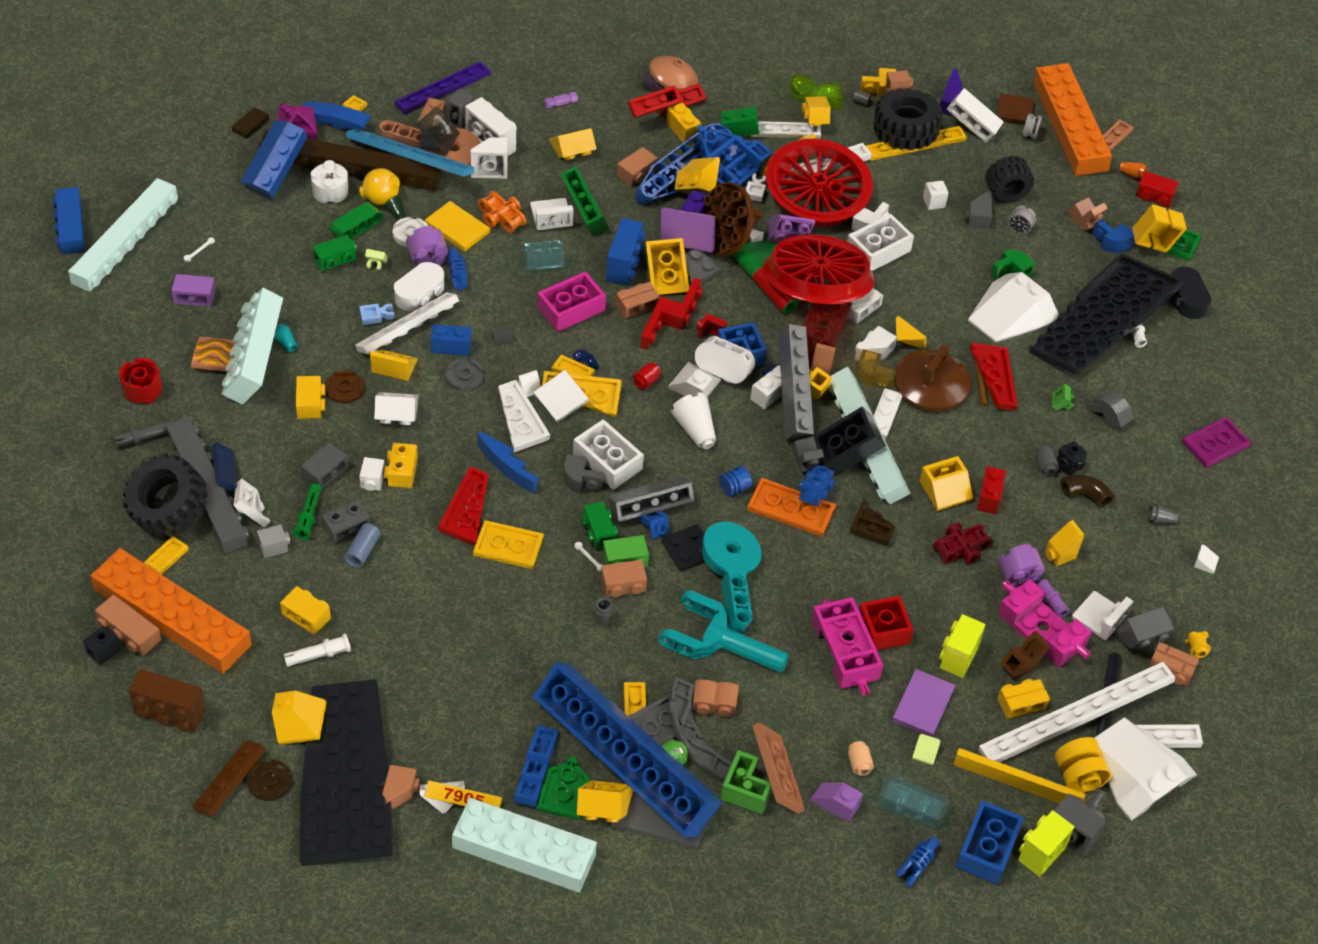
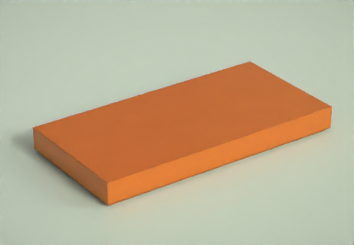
M761 478L747 506V510L823 537L836 504L822 500L818 507L799 500L800 491Z

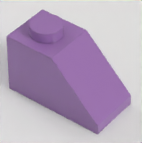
M844 782L821 783L810 801L849 822L860 806L863 793Z

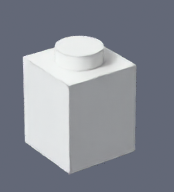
M944 182L926 183L923 199L928 210L945 208L948 191Z
M364 457L360 472V488H365L369 491L381 490L385 472L384 460Z

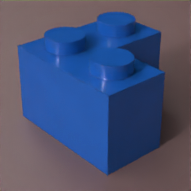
M755 322L718 329L717 337L751 351L755 359V367L765 365L767 349Z

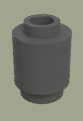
M1050 446L1038 448L1036 460L1040 473L1047 476L1055 474L1059 470L1055 451Z

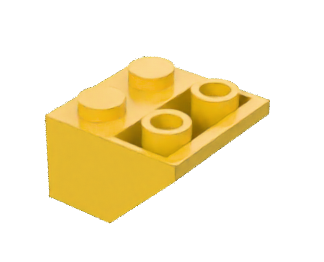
M959 456L923 466L919 482L937 511L973 500L968 471Z

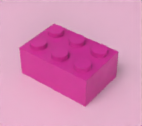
M586 271L537 292V308L557 332L605 311L606 295Z

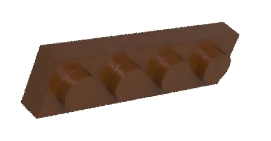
M246 740L192 806L195 812L213 817L266 751L264 746Z

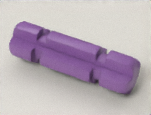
M576 92L568 93L569 95L562 94L554 96L553 99L551 97L544 99V104L547 109L553 108L554 105L558 107L569 104V102H577L578 96Z

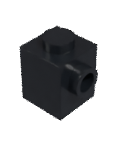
M102 626L83 640L86 654L99 666L120 651L118 635L113 630L109 631L105 626Z

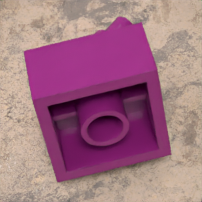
M284 103L279 105V121L290 122L304 129L308 139L318 140L314 107H292Z

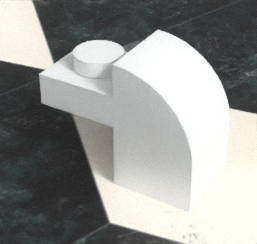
M882 202L875 212L863 208L853 217L851 230L857 231L889 215V204Z

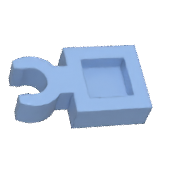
M379 304L359 306L363 325L382 323V318L387 320L394 319L392 304H386L380 308Z

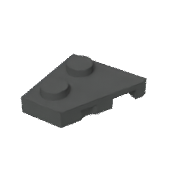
M693 249L685 254L690 286L694 278L701 279L702 284L720 274L721 269L701 250Z

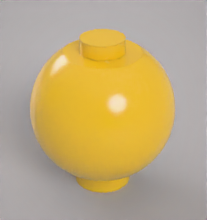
M377 168L365 176L359 191L363 199H368L377 205H385L397 197L400 181L390 170Z

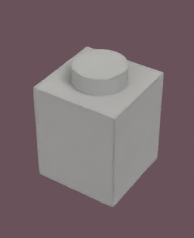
M282 525L257 531L258 543L264 558L288 552L287 544H290L291 541L288 532L283 531Z

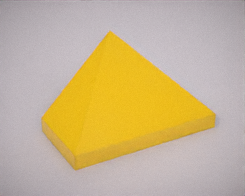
M897 316V341L920 349L926 348V336L900 316Z

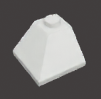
M688 362L669 384L668 388L683 396L691 394L692 397L698 396L697 393L701 392L705 393L708 397L721 381V378Z

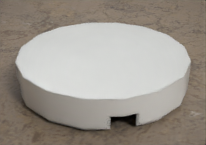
M411 217L400 219L393 226V238L398 244L407 247V237H411L414 234V230L428 225L420 218L411 219Z

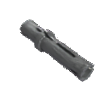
M173 420L138 430L134 428L130 432L114 435L115 446L119 448L132 443L136 445L139 444V441L167 434L166 424L172 423Z

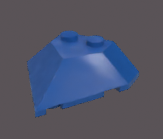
M699 125L697 127L706 158H720L717 176L718 184L732 182L741 186L752 178L754 173L757 175L773 154L760 141L753 140L751 142L743 140V137L718 130L714 132L705 130V127Z

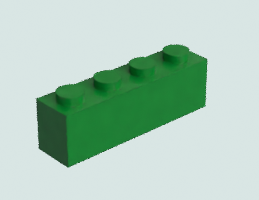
M577 166L561 173L592 236H596L609 229Z

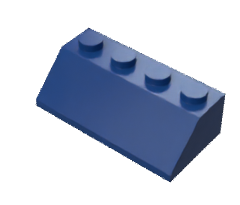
M275 120L240 183L273 199L307 139L305 130L290 122Z

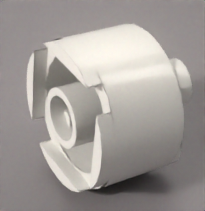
M328 160L311 171L312 192L316 200L322 203H338L347 197L349 191L348 173L344 167Z

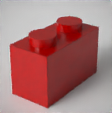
M1144 171L1136 197L1170 207L1179 182Z
M986 466L977 505L978 511L996 515L1006 470Z

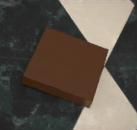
M1000 93L997 117L1003 122L1025 126L1028 114L1033 112L1034 99Z

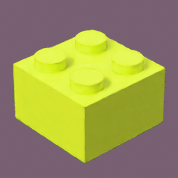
M963 614L959 621L955 620L950 630V636H946L942 645L943 649L939 656V659L942 660L940 668L964 678L979 648L986 624Z
M1053 810L1048 816L1043 815L1036 824L1038 827L1034 831L1030 829L1023 838L1025 842L1019 848L1021 854L1018 861L1039 877L1064 851L1075 827Z

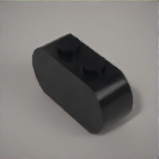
M1190 267L1176 268L1171 275L1182 279L1183 286L1172 296L1174 307H1177L1180 315L1186 318L1199 319L1204 317L1212 298L1199 272Z

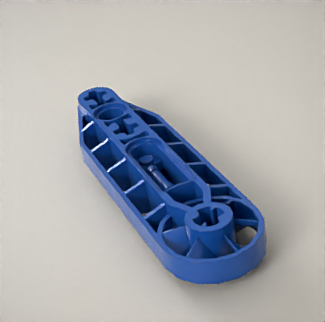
M712 123L705 127V130L713 132L718 130L732 134L728 128L718 123ZM699 132L650 168L635 193V200L639 204L646 205L674 196L679 192L677 190L668 192L667 190L671 186L675 188L677 172L693 159L698 157L700 159L706 158ZM693 140L694 147L690 148L686 145ZM681 149L683 155L678 157L675 152ZM694 152L696 153V155L694 154L693 156H691V158L682 163V161L689 157L691 154H693ZM667 158L672 162L668 166L663 163ZM657 166L660 172L655 175L651 171Z

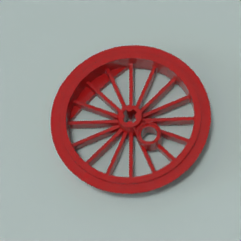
M801 139L788 143L773 154L766 169L768 188L780 210L787 216L815 220L814 226L816 227L835 226L850 220L867 205L873 191L872 176L865 162L849 148L829 140ZM807 156H817V173H814ZM800 157L802 158L808 172H806L796 162ZM821 157L831 159L824 173L820 172ZM835 162L844 166L827 177ZM793 167L799 174L791 171L790 169ZM847 171L853 174L851 177L836 179ZM787 176V177H790V178H792V179H794V180L785 179V177ZM857 182L859 188L844 186V184ZM780 186H791L795 188L781 190ZM801 193L792 200L787 197L788 195ZM843 193L857 194L859 197L856 200ZM816 195L815 211L808 210V205ZM809 196L803 207L796 204ZM819 196L827 212H819ZM828 200H829L839 211H834V212H833L832 209H831V207H830V205H829V203H828ZM838 200L850 204V206L845 207Z
M799 235L779 242L763 266L764 275L772 286L788 296L812 303L840 304L855 301L867 295L872 290L875 282L874 274L870 269V261L861 249L847 241L824 235ZM827 278L832 285H824V279Z

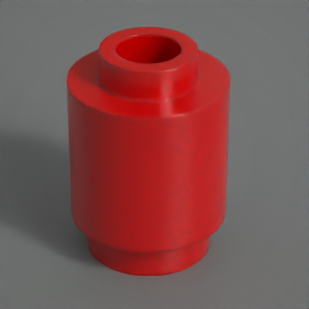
M653 362L645 364L633 375L635 386L646 390L659 379L661 369Z

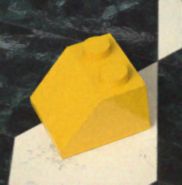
M592 128L549 138L558 158L564 157L565 160L573 159L575 154L581 153V156L592 154L591 150H596Z
M712 157L691 160L677 172L675 190L688 195L693 190L709 194L716 187L720 158Z
M591 780L578 788L577 815L584 816V819L596 820L600 817L606 818L607 822H619L620 819L627 815L633 789L625 783Z

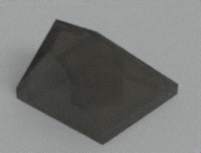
M438 106L416 123L421 129L420 148L441 156L447 155L460 133Z

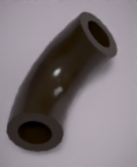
M1074 475L1060 480L1061 489L1067 497L1077 494L1086 495L1092 498L1098 507L1106 506L1115 499L1114 493L1102 481L1092 476Z

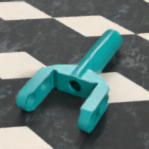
M686 590L680 599L681 603L687 610L712 620L702 637V641L673 629L662 630L657 638L663 647L693 660L707 657L722 648L782 673L789 659L788 653L731 630L727 622V613L722 603L691 590Z

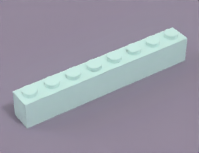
M157 178L68 271L71 284L89 292L94 287H97L106 274L108 275L112 268L122 261L123 256L133 249L134 244L144 237L149 228H152L156 221L165 215L167 209L177 202L176 186Z
M849 367L831 375L832 384L829 386V390L833 396L836 395L837 400H835V403L839 410L844 412L841 415L842 418L862 406L873 416L861 388ZM876 422L886 446L862 461L865 467L872 472L869 476L874 485H878L879 488L876 491L881 500L885 499L888 504H892L911 493Z

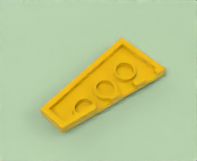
M544 371L542 386L560 373ZM569 374L588 397L589 401L582 405L583 407L617 417L622 380Z

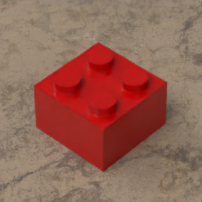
M900 596L860 603L859 612L876 650L910 644L913 627Z

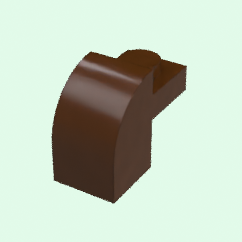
M1038 631L1032 632L1021 647L1011 648L1000 664L1013 678L1022 677L1042 663L1043 660L1041 658L1051 645Z

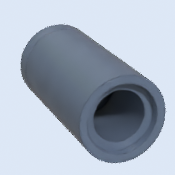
M369 523L361 526L344 555V560L347 564L357 568L363 566L381 535L376 526Z

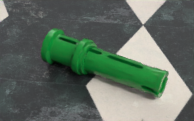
M312 483L309 486L303 510L298 514L297 526L292 532L293 536L297 539L308 540L311 537L310 530L315 524L314 513L322 491V487L319 484Z

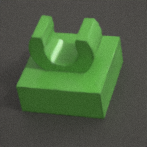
M1064 384L1052 393L1053 409L1060 410L1064 407L1068 410L1074 406L1071 403L1074 396L1071 394L1070 386Z

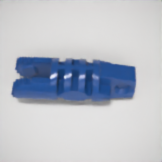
M450 248L448 251L451 280L455 289L461 291L468 287V275L464 257L461 254L459 255L455 248Z
M934 836L927 839L925 843L920 841L895 874L900 877L907 870L912 872L905 882L908 887H911L935 856L933 851L940 842Z

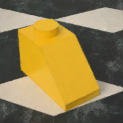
M1073 520L1069 521L1048 541L1045 554L1047 559L1052 561L1056 567L1077 558L1084 533Z

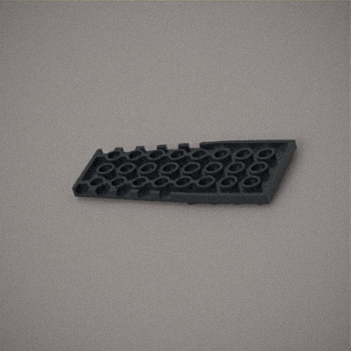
M1121 253L1079 292L1075 302L1071 301L1067 305V310L1057 316V321L1047 327V332L1044 335L1040 334L1035 345L1029 346L1030 353L1073 374H1077L1149 318L1183 286V280Z
M377 680L313 686L311 688V696L324 699L327 703L320 740L306 741L300 798L301 866L393 856L391 801L386 803L385 797L382 795L388 767Z

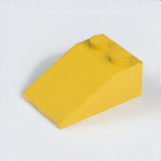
M683 238L647 241L645 243L646 264L649 280L654 290L659 295L687 293L689 282Z

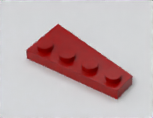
M971 343L969 349L996 408L1015 411L1017 400L1007 347Z
M472 466L469 467L438 526V531L468 544L476 545L488 473Z

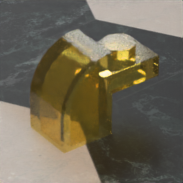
M863 349L857 370L859 380L872 388L873 382L881 386L892 387L896 370L879 366L881 354Z

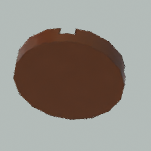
M337 371L333 373V376L326 379L325 392L328 398L336 403H352L363 395L364 382L353 371Z

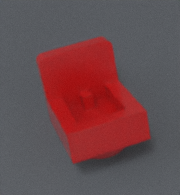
M707 313L703 319L698 321L696 326L698 330L697 337L702 338L705 332L718 336V329L727 328V321Z

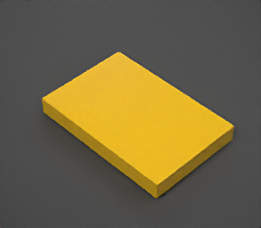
M451 201L425 219L428 226H434L436 230L439 228L445 239L464 252L490 233L488 226Z
M484 520L473 550V556L533 569L544 534Z

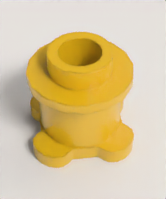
M1190 632L1188 634L1185 644L1190 645V654L1192 656L1203 658L1211 651V647L1206 641V638L1209 637L1208 632Z

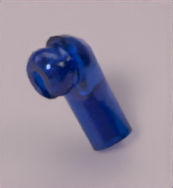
M577 349L573 353V357L577 362L584 359L590 368L595 370L599 368V364L593 354L584 349Z

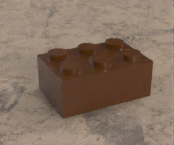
M143 669L139 670L128 690L133 712L138 717L144 719L148 717L162 725H174L182 731L190 730L195 732L206 712L201 687Z

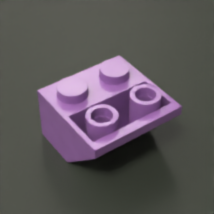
M772 214L767 225L769 243L778 244L790 237L810 235L815 220Z

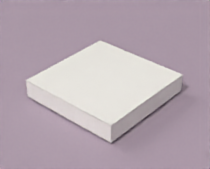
M566 370L534 391L536 398L556 423H559L589 401L588 397Z

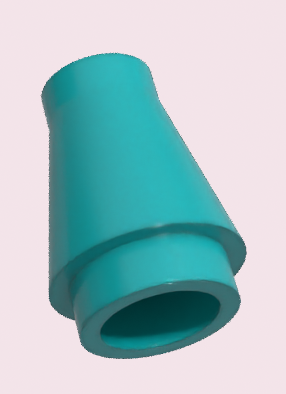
M285 324L276 326L274 339L286 348L289 353L296 350L298 344L289 326Z

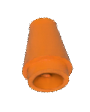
M1122 162L1120 166V172L1137 180L1142 178L1144 171H1147V166L1144 163Z

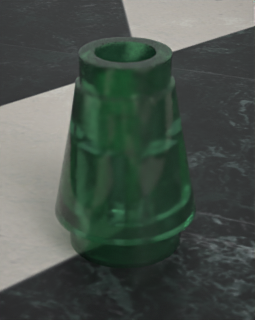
M397 195L385 203V208L396 221L407 217L402 200Z

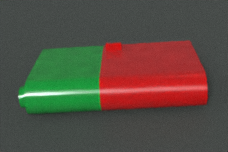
M769 239L746 243L732 257L783 314L792 312L798 303L803 300L788 296L776 289L766 279L763 271L766 259L772 254L777 244L769 243Z

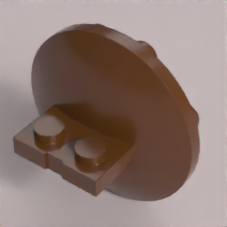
M721 183L704 197L706 207L703 214L715 216L714 251L711 253L727 257L739 252L748 241L753 225L763 217L761 210L753 209L752 200L746 189L737 183Z
M942 344L939 350L915 351L899 361L894 373V385L897 392L902 395V398L907 403L927 412H941L954 409L965 401L971 387L970 374L962 362L948 354L950 347Z

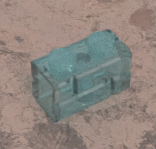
M562 240L525 243L524 258L527 270L564 267L565 253Z

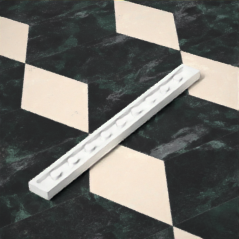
M1161 662L979 746V752L983 757L1002 762L1165 687L1175 681V676L1165 663Z

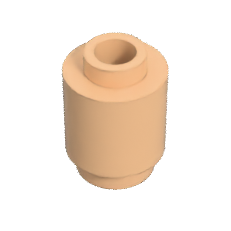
M862 741L852 743L849 746L848 756L853 773L865 776L874 768L869 747Z

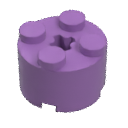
M434 226L420 227L413 231L414 234L411 237H407L406 245L412 262L416 266L424 262H431L437 265L445 263L448 248L439 228L436 230Z
M1030 544L1014 547L1009 550V555L1005 556L1002 554L998 558L997 562L1005 581L1008 580L1015 588L1021 586L1029 579L1037 584L1040 582V576L1045 572V567L1036 547L1032 548Z

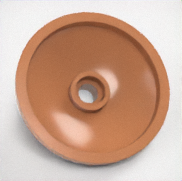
M658 56L649 65L652 77L666 88L675 85L677 90H681L698 84V76L695 70L678 57Z

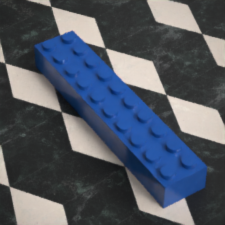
M556 662L533 695L535 700L684 837H697L723 802L570 663Z

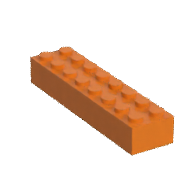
M1069 63L1036 67L1033 83L1074 175L1080 176L1109 171L1112 154Z
M121 548L90 575L95 591L107 599L113 594L159 628L162 635L222 674L252 645L250 631Z

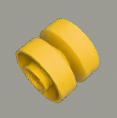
M1084 737L1070 741L1060 747L1054 755L1059 770L1063 773L1064 782L1071 789L1082 793L1093 791L1111 779L1112 773L1107 761L1103 758V752L1095 738Z

